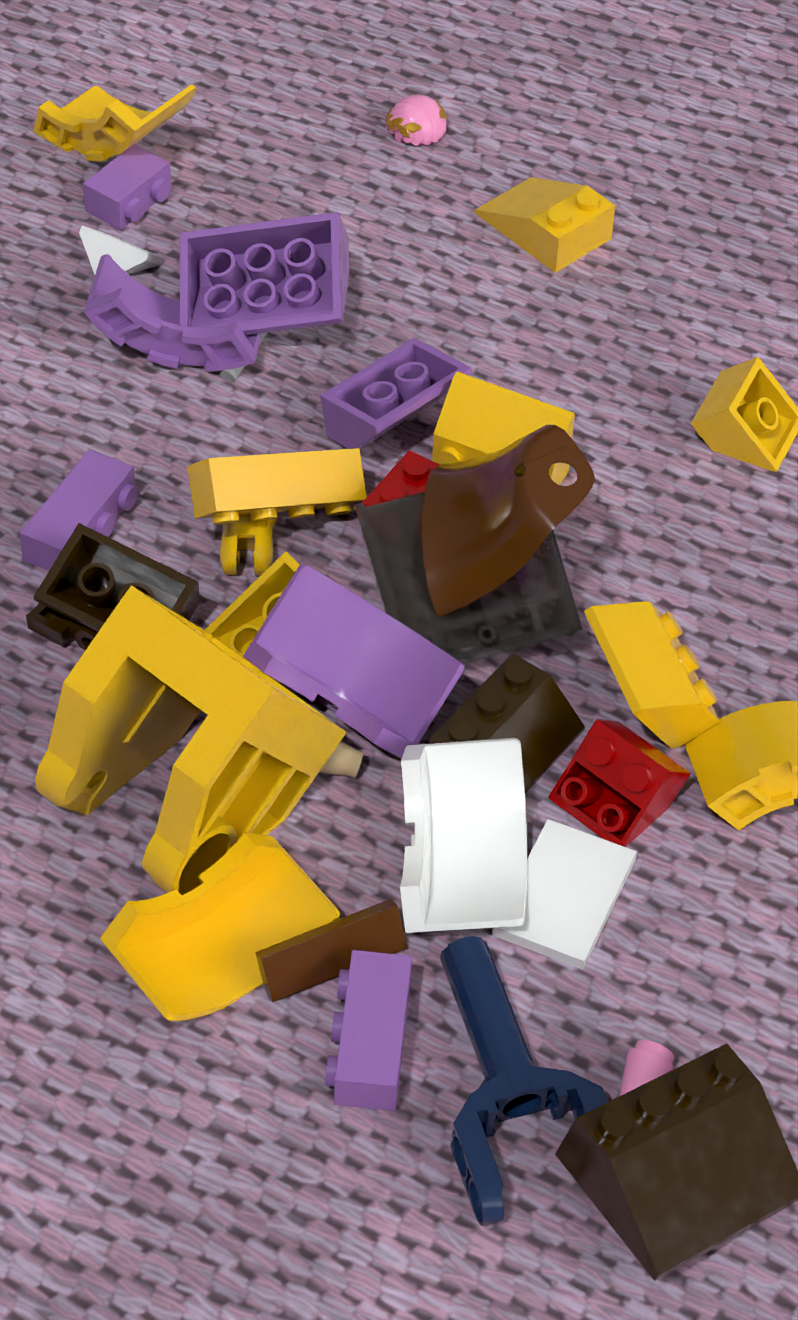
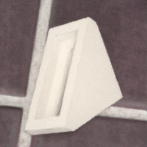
M81 226L79 234L94 275L96 274L101 256L109 254L127 274L160 266L166 259L99 230Z

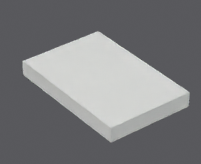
M547 819L527 858V899L524 924L513 927L492 928V936L583 970L636 861L637 851Z

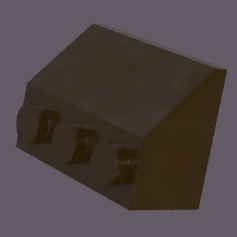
M78 523L33 596L35 601L99 632L131 585L187 620L191 619L200 603L198 581L81 523Z
M512 653L430 737L429 744L517 738L521 742L526 794L585 730V726L551 675Z

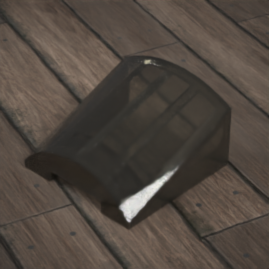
M524 463L517 466L516 476H523L525 474L523 473L525 471ZM425 491L365 507L362 503L354 505L355 518L384 612L417 632L461 663L468 664L583 630L554 530L545 538L530 561L514 576L470 604L438 617L428 590L423 562L421 517Z

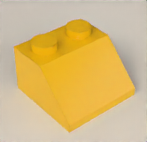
M755 357L720 371L690 424L712 451L777 472L798 433V407L761 359Z

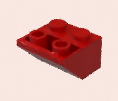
M596 719L548 798L604 840L626 847L670 808L691 773L619 721Z

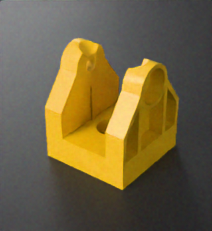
M131 585L63 682L48 749L38 766L35 777L36 790L55 806L89 815L119 788L175 745L202 710L208 716L173 764L157 827L142 859L143 869L163 891L168 893L177 889L181 895H184L202 884L198 876L217 862L244 832L268 835L285 821L347 732L273 678L263 673L216 637Z

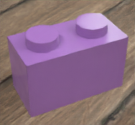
M136 144L132 145L83 183L85 211L119 230H122L132 221H139L148 208L157 201H164L169 196L172 188L170 162Z

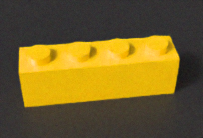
M359 448L207 458L187 466L195 519L212 518L213 525L238 522L239 515L249 514L252 522L266 521L278 518L277 512L288 511L289 519L303 518L315 515L314 509L324 508L326 516L340 515L352 512L351 505L364 501L367 497Z

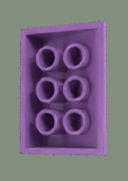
M339 212L180 233L181 326L212 328L236 322L243 333L249 335L343 323L349 279V242Z

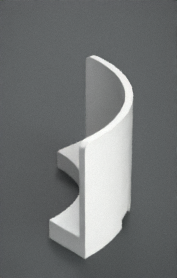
M517 738L407 745L401 759L406 826L415 825V834L411 835V846H405L403 874L400 884L405 933L513 927L524 924L527 899V822L521 742Z

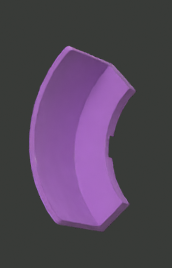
M109 254L101 256L84 313L102 333L122 347L126 343L132 348L147 354L146 360L176 369L179 364L205 366V371H222L255 363L261 333L245 335L236 322L212 328L181 326L179 301L156 293L137 282Z
M301 564L297 568L243 655L263 673L290 687L309 700L314 701L319 694L317 701L335 712L334 716L358 731L373 744L401 759L407 745H418L464 671V664L307 564Z

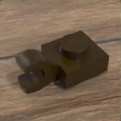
M41 603L26 615L27 625L30 630L61 646H64L72 638L80 648L86 650L98 633Z

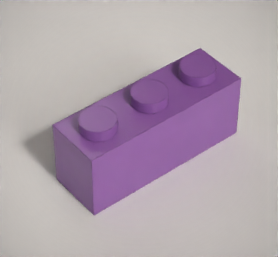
M89 449L19 533L23 561L49 571L78 523L109 537L114 529L116 518L123 510L129 511L137 500L138 488L135 486L134 467Z
M352 950L350 969H340L337 999L345 1000L344 1012H334L331 1042L339 1043L338 1056L328 1055L325 1086L334 1087V1105L396 1111L411 986L412 956Z

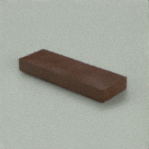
M388 899L259 950L255 954L265 992L269 999L274 1002L339 976L340 969L349 970L352 950L394 954L406 949L407 944L398 906L394 901Z

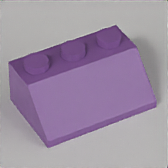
M414 337L320 395L327 437L348 449H361L447 395L455 373L458 371L471 376V367Z

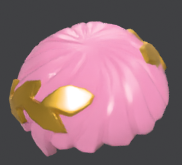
M411 95L400 100L389 110L386 115V129L391 134H395V140L398 143L404 141L415 146L420 144L429 146L432 142H438L446 132L447 115L444 108L435 99L425 95Z

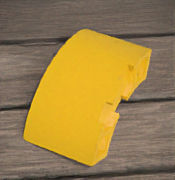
M193 84L189 85L156 110L150 112L126 105L106 93L100 87L93 86L63 108H59L50 100L40 105L33 132L66 152H70L73 149L85 155L86 161H106L112 156L120 155L183 110L194 97L197 88Z
M798 701L764 703L730 713L720 718L719 723L685 744L707 806L738 831L771 811L794 805V799L798 798Z
M244 832L217 862L198 876L199 881L202 883L201 885L184 895H181L175 889L158 897L139 901H127L102 934L100 940L167 1020L184 1021L224 1009L263 985L255 952L338 920L340 912L273 836Z

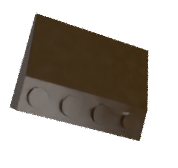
M727 1043L577 1117L555 1153L560 1162L654 1281L798 1200V1170L762 1085Z

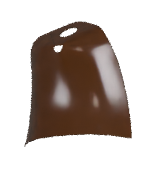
M545 425L494 453L467 461L441 464L432 470L426 483L422 509V548L427 586L438 617L470 604L514 576L530 561L550 532L571 514L587 496L594 484L595 475L581 450L564 429L556 425ZM559 462L569 464L575 469L577 480L569 486L558 485L549 476L550 467ZM524 463L525 471L523 473L525 474L523 476H516L517 466Z

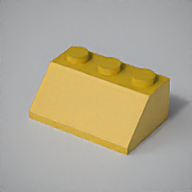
M457 371L453 376L433 434L432 461L440 465L452 464L494 453L545 425H556L564 429L572 438L575 413ZM559 462L550 467L549 476L558 485L562 483L569 472V464ZM524 463L517 466L516 476H523L525 474L523 473L525 471Z
M650 601L597 605L584 610L632 713L671 749L679 748L720 722L712 706L717 702V698L708 683L703 678L698 679L695 670L700 668L699 662L686 644L681 645L678 637L683 634V631L669 611L662 614Z

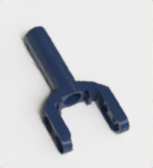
M468 936L448 944L442 950L440 960L479 1062L484 1080L480 1087L470 1094L453 1123V1140L450 1147L478 1223L484 1226L503 1221L504 1206L501 1196L503 1181L486 1138L495 1135L494 1126L501 1121L550 1109L553 1120L563 1118L564 1113L572 1111L576 1119L607 1103L608 1100L603 1087L570 1071L537 1067L533 1064L487 942L482 937Z

